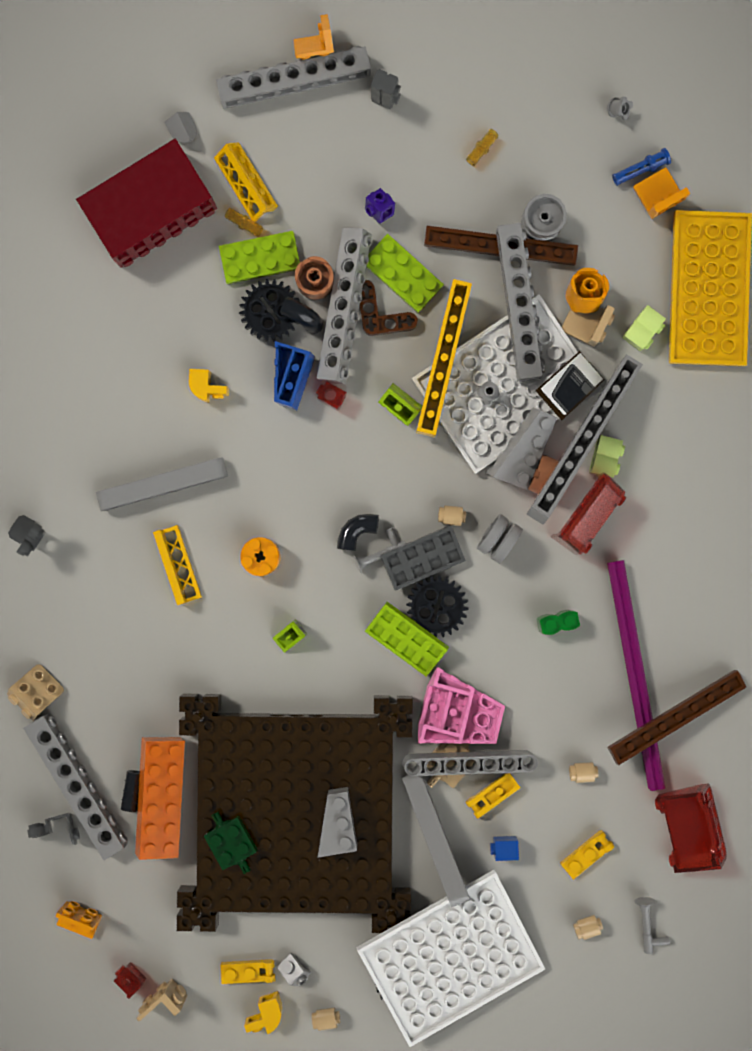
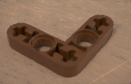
M365 280L362 289L364 285H367L368 288H371L369 290V298L373 297V299H365V292L362 291L361 293L362 298L365 299L360 303L362 326L366 335H384L411 331L416 328L418 319L412 312L379 316L374 284L369 280ZM366 303L373 304L374 310L371 313H366L363 310ZM364 317H372L373 325H377L374 331L366 328V326H369L368 318L364 319ZM407 317L414 320L411 326H408L407 323H402V328H398L399 321L397 318H401V322L406 321ZM386 320H394L396 323L393 329L386 328Z

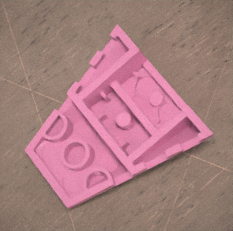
M437 667L427 685L418 721V743L496 744L505 706Z

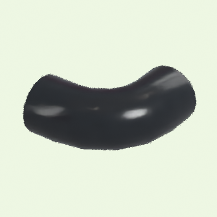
M290 297L284 300L280 310L281 315L299 323L311 334H317L322 330L323 321L318 313Z
M362 514L349 519L341 528L337 549L356 551L357 539L361 534H377L379 515Z

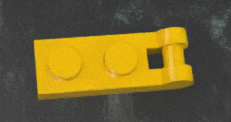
M505 773L475 796L470 797L465 803L469 808L473 809V814L478 819L521 787L511 773ZM480 800H482L485 804L482 807L478 805V802Z
M600 830L561 861L560 864L574 880L605 853L610 852L615 845L612 841H608L606 834L603 830ZM597 842L602 844L599 849L595 846Z
M273 959L221 962L220 965L221 984L272 983L276 980L275 973H273V968L275 967ZM260 968H264L265 973H260Z

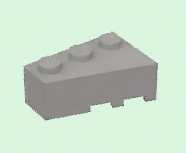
M348 787L328 790L318 857L357 851V840Z

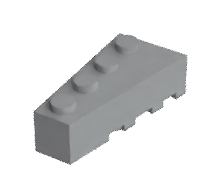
M533 407L520 425L518 432L510 439L508 446L503 453H500L493 467H490L487 473L494 478L528 490L557 417Z

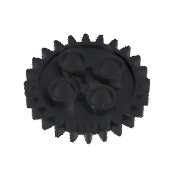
M266 279L264 285L258 281L259 287L257 288L252 284L253 291L246 290L248 297H241L245 304H239L240 308L244 309L239 314L240 316H245L241 319L242 323H247L245 329H251L250 334L252 336L257 333L258 340L264 336L265 342L268 341L269 337L275 342L276 336L283 340L282 334L289 337L288 330L295 331L293 324L299 323L280 316L279 311L287 297L300 301L299 298H293L296 292L292 291L289 293L291 287L288 285L283 288V281L277 285L276 279L273 280L272 284ZM271 293L277 294L275 301L268 300V296ZM260 297H263L269 307L273 309L281 324H278L271 313L267 311ZM254 305H261L262 309L260 312L255 313L252 311ZM266 320L273 321V325L270 328L263 326Z
M440 575L437 580L430 576L429 582L424 578L423 585L417 582L418 590L415 588L411 589L414 595H408V598L412 602L406 604V606L411 607L407 611V614H413L411 619L415 620L417 624L428 632H434L435 637H437L438 633H441V636L444 637L446 631L452 635V628L458 631L457 624H464L461 617L467 618V614L463 613V611L469 610V607L464 606L468 599H462L466 592H459L461 585L455 587V580L448 583V577L442 581ZM432 589L436 591L437 596L434 599H429L426 592ZM443 590L444 595L440 604L443 608L438 609L435 621L431 622L435 606L432 604L436 605L440 592ZM445 597H454L455 603L447 605L444 601ZM428 608L431 614L428 617H424L420 614V610ZM446 614L449 617V621L441 623L438 620V616Z

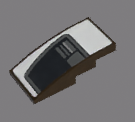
M579 351L535 391L554 413L563 420L605 379Z

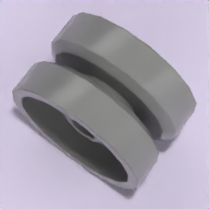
M541 194L531 199L521 219L522 229H525L526 236L529 239L552 241L556 238L566 222L567 212L565 205L559 198L551 194Z
M501 514L489 525L477 546V549L484 554L489 553L495 546L491 559L499 564L511 551L523 531L516 524L510 525L505 531L509 519Z

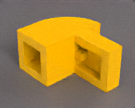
M189 369V387L197 398L209 403L210 395L214 399H224V396H229V388L227 386L211 385V372L209 370Z
M278 991L259 998L258 1007L260 1013L246 1018L244 1024L246 1033L251 1031L253 1033L259 1032L265 1027L267 1034H269L278 1027L282 1014V1002Z

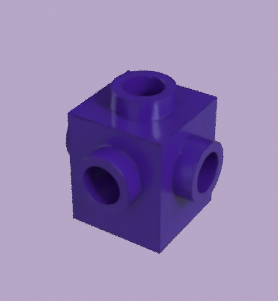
M380 188L375 192L369 193L366 197L365 211L370 217H373L381 224L394 215L395 202L388 193H385Z

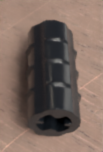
M128 770L126 773L123 797L121 799L122 811H138L140 771Z

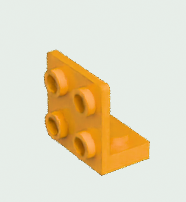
M328 14L320 15L321 23H318L319 35L293 40L296 58L309 59L311 56H327L334 52Z
M666 167L635 184L633 187L651 219L683 202L690 195L687 187L682 190L678 188Z
M66 901L56 913L55 917L59 918L56 925L92 939L102 915L98 914V911L95 909H86L77 902Z

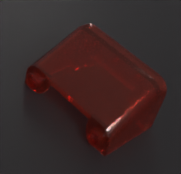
M699 784L658 794L655 799V806L662 814L665 813L673 846L672 853L669 855V863L673 867L674 873L722 869L727 858V852L710 784Z

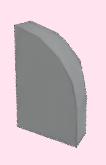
M177 112L165 121L169 133L178 142L187 143L195 139L196 128L189 112Z

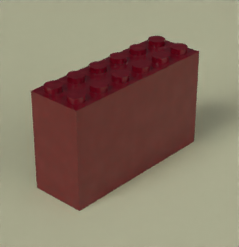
M176 138L76 199L108 253L120 268L130 266L136 258L148 255L151 249L161 247L166 243L167 239L179 236L183 232L182 230L198 224V220L203 217H210L217 209L212 196Z

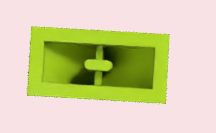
M295 619L272 639L285 653L303 639L307 633Z

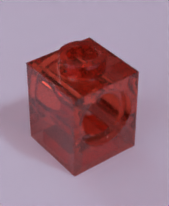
M327 381L324 385L321 384L316 392L318 401L336 411L340 409L347 396V392ZM328 391L336 393V397L333 400L325 398V394Z

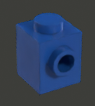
M516 836L493 837V843H490V854L494 855L495 861L519 860V845Z

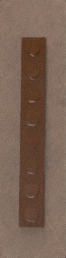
M435 226L426 227L424 242L426 247L499 256L496 234ZM527 238L523 240L524 248H528L529 258L526 260L576 265L578 245ZM509 242V243H508L509 248H511V249H517V248H518V246H517L516 243H514V242Z
M733 670L608 746L607 748L617 765L624 763L745 689L746 685L738 670Z

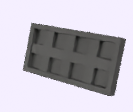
M451 525L380 555L395 591L466 561Z

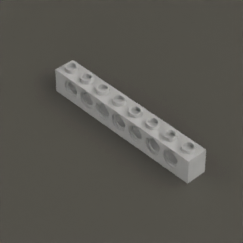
M355 46L346 51L336 50L327 56L316 55L306 60L297 59L293 63H279L275 67H261L257 71H243L239 75H224L220 79H216L223 109L370 77L371 68L366 46ZM348 61L354 63L352 66L345 65ZM329 65L335 66V69L328 70L326 68ZM311 69L317 71L315 74L308 73V71ZM294 73L298 75V77L294 79L289 77L291 74ZM273 78H279V79H280V80H279L278 82H276V83L271 82V80H272ZM254 82L261 83L258 87L252 86ZM236 86H242L240 91H234Z
M521 223L500 225L496 229L517 382L536 380L543 376L542 373H545L544 362L540 361L542 345L538 343L539 325L535 324L534 316H537L536 305L532 304L534 289L529 283L531 268L530 266L527 267L526 259L529 258L528 248H524L523 241L526 240V232L524 228L522 229ZM514 242L517 244L518 248L511 249L509 248L508 243ZM511 262H519L520 268H513ZM513 281H522L523 287H516ZM523 299L526 306H518L516 300ZM519 318H526L528 325L522 326L519 323ZM522 337H529L531 344H523ZM526 355L532 356L534 363L527 364L524 357Z
M343 228L317 373V379L326 383L346 385V379L349 376L348 367L352 358V344L355 339L356 322L359 318V304L362 301L361 293L365 283V270L369 261V247L372 244V234L363 228Z
M48 713L24 727L23 729L102 859L106 860L124 849L128 844L125 833L119 830L114 815H110L105 800L97 794L96 785L89 781L86 776L87 771L85 767L77 761L76 752L69 748L66 743L67 738L64 733L58 730L55 718ZM45 731L50 733L51 740L45 739ZM54 748H58L61 751L60 757L54 754ZM65 764L71 767V773H67L64 770ZM74 781H78L81 784V789L74 787ZM85 797L91 800V806L84 803ZM94 814L100 815L101 822L95 821ZM104 831H109L112 837L106 838Z

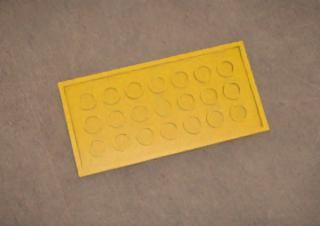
M674 211L669 364L747 366L752 213Z

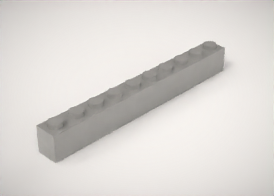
M625 355L527 512L528 516L542 525L549 519L643 364L629 355Z

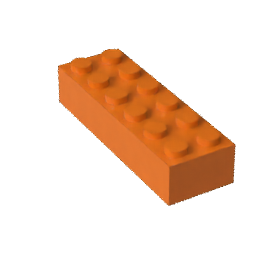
M142 737L135 854L139 860L178 858L185 749V741L181 737Z

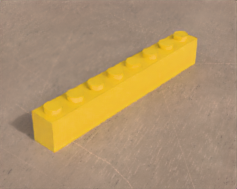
M453 279L416 431L418 434L434 438L436 436L472 283Z

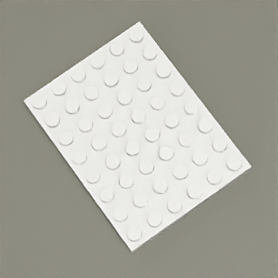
M540 294L532 298V304L536 305L537 316H534L535 324L539 325L540 332L537 335L538 343L542 345L540 361L544 362L545 373H542L543 376L540 379L517 382L508 315L456 349L439 422L474 474L497 460V457L500 453H503L509 444L508 442L518 432L520 425L533 407L557 417V420L559 419L535 390L545 382L544 379L557 372L578 351ZM522 317L519 318V323L522 326H527L528 320ZM522 337L523 344H531L529 337ZM526 355L524 357L527 364L534 363L532 356ZM432 365L412 378L423 398H425ZM486 382H493L498 386L500 395L495 400H492L490 404L486 405L483 403L481 396L477 395V389L481 388ZM599 385L580 404H582L583 402H585L586 400H588L589 398L603 390L602 387ZM487 389L486 393L491 395L492 391Z
M495 870L465 886L470 897L469 901L451 907L446 896L356 947L409 1047L545 970Z

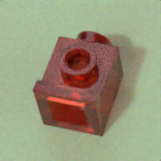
M130 962L126 967L122 965L115 972L116 978L114 982L127 994L126 997L130 999L144 984L146 977Z

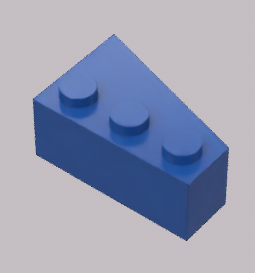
M275 341L274 402L280 406L297 411L315 356L309 351Z

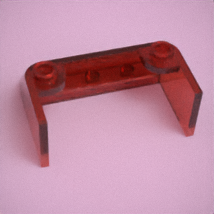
M604 472L594 475L592 479L596 482L561 531L551 536L552 539L575 555L586 554L591 549V541L616 506H621L626 499V496H624L626 492Z

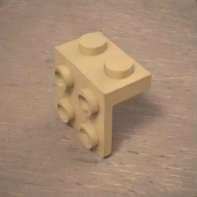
M607 305L605 309L600 307L598 311L592 313H576L570 309L562 329L567 335L595 347L598 342H603L607 334L604 330L607 325H611L615 317L612 314L615 308Z
M38 664L12 685L7 695L8 700L13 705H18L22 709L21 713L24 717L34 722L41 712L64 692V688L42 665Z
M173 979L168 983L164 981L156 989L157 992L153 996L150 994L143 1000V1005L138 1009L139 1014L136 1019L141 1021L160 1002L176 1016L181 1011L188 996L184 987L178 985Z

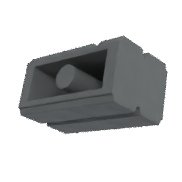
M381 69L377 70L371 83L372 102L378 105L382 104L383 107L391 109L394 104L397 105L401 93H399L401 86L398 85V77L392 74L387 75V72Z

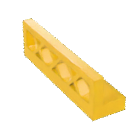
M240 143L226 144L214 159L251 220L256 222L264 213L274 211L278 205ZM225 154L228 157V165H225L222 160ZM233 170L238 174V182L233 178ZM243 186L248 190V198L243 194ZM253 203H256L259 208L256 214L253 211Z
M176 525L153 532L177 605L201 598L202 595L179 526ZM175 530L177 539L172 544L167 541L165 533ZM175 548L183 553L180 562L173 559L172 554ZM181 566L189 571L186 580L179 577L178 572ZM187 584L194 587L195 596L186 598L184 590Z

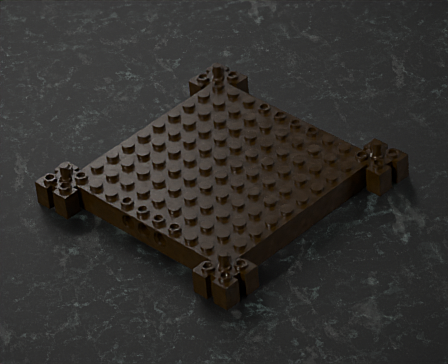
M182 694L179 696V712H185V717L179 719V735L195 736L198 733L197 890L196 885H181L177 891V908H181L177 914V931H193L195 926H200V932H216L219 925V912L371 913L372 933H382L387 930V927H393L411 917L410 911H405L411 910L410 887H395V893H392L393 732H396L397 737L412 738V719H407V714H413L412 696H397V701H389V695H374V714L215 713L221 710V694H205L203 699H198L199 694ZM348 787L357 840V851L318 857L328 790ZM217 811H219L223 821L239 816L258 849L256 853L250 855L245 860L251 869L246 874H243L238 864L222 870L204 838L206 833L217 826L211 817Z

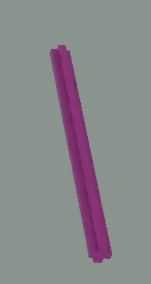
M624 560L608 562L607 565L638 729L651 721L653 715ZM656 742L642 751L646 779L650 791L666 788L658 743Z

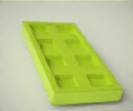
M293 231L219 246L227 285L295 271L300 263Z
M388 233L368 254L369 261L366 267L417 314L444 286L440 280Z
M388 601L364 631L426 677L449 649V646Z

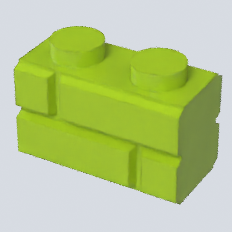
M394 383L391 384L378 401L380 405L386 407L390 413L407 426L422 409V405Z

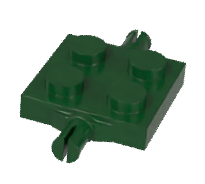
M219 811L211 815L217 826L206 833L204 838L222 870L238 864L243 874H246L251 869L245 860L250 855L256 853L258 849L239 816L223 821Z

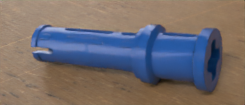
M662 148L661 152L652 156L647 155L645 160L616 174H612L615 185L618 186L647 171L654 172L656 168L665 164H671L670 154L666 148ZM638 169V171H636V172H634V173H631V174H629V175H627V176L625 175V174H627V173H629V172H631V171H633V170Z

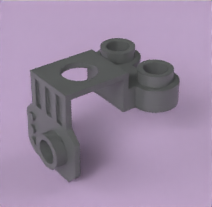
M22 515L15 520L8 534L9 538L21 544L17 553L28 557L30 552L35 550L46 532H44L45 530L42 529L41 525Z
M71 813L45 819L46 825L44 823L29 825V830H27L29 838L45 836L53 833L51 821L67 817L72 844H78L77 840L80 839L78 828H74Z

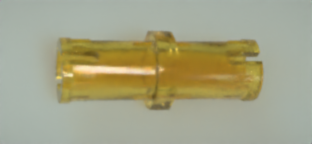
M490 129L481 141H477L476 147L468 155L466 161L470 165L475 166L481 157L489 152V148L499 136L498 133Z
M232 208L227 210L225 214L226 219L237 224L241 230L245 229L257 237L260 236L263 226L249 219V216L242 215Z

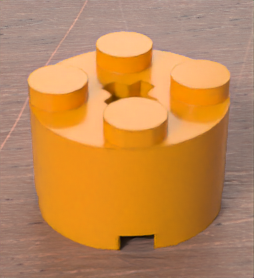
M594 268L578 270L571 278L565 294L570 309L576 313L598 311L609 291L608 279L604 274L603 276L599 274L598 270Z
M263 537L253 538L242 548L241 564L252 575H268L274 572L280 564L281 553L279 547L271 539ZM264 552L265 560L259 562L257 553Z

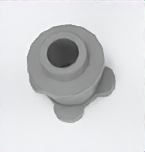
M617 97L612 98L607 105L609 116H621L623 120H627L629 112L633 107V102L628 101L627 97H621L620 99Z
M486 382L481 388L477 389V395L481 396L483 403L486 405L490 404L492 400H495L500 395L498 386L493 382ZM487 389L492 391L491 395L486 393Z

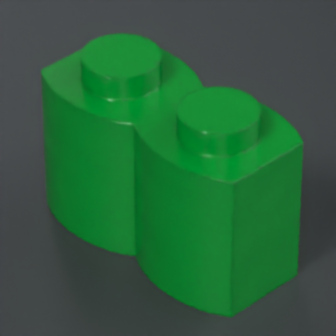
M563 610L556 615L545 614L536 619L539 632L545 635L556 634L561 630H574L580 626L578 612L572 610Z

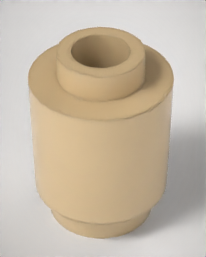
M446 505L439 507L438 522H442L443 525L461 526V523H465L466 511H463V507Z
M593 762L574 763V765L569 766L570 780L576 783L595 782V778H598V767L594 766Z
M595 915L580 919L577 923L573 924L578 940L582 938L586 940L601 934L600 930L603 929L600 918H595Z
M335 1007L316 1010V1012L312 1013L313 1029H318V1031L335 1029L337 1024L341 1023L340 1013L335 1010Z

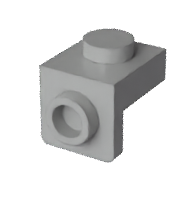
M292 953L277 966L290 986L303 985L311 974L310 970L304 969Z

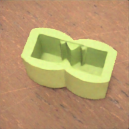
M647 305L622 338L639 351L644 348L647 350L654 341L651 339L654 334H659L665 327L663 322L666 318Z
M600 435L595 445L589 473L608 478H614L615 475H618L620 470L618 459L619 456H623L625 450L623 440Z

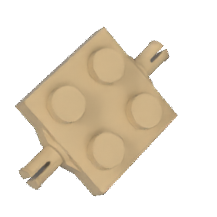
M440 743L432 753L470 752L468 748L470 743ZM455 760L448 761L446 766L452 767L455 764ZM468 760L466 766H472L474 760ZM436 761L428 762L427 767H434ZM465 774L434 775L426 783L433 788L440 779L454 788Z

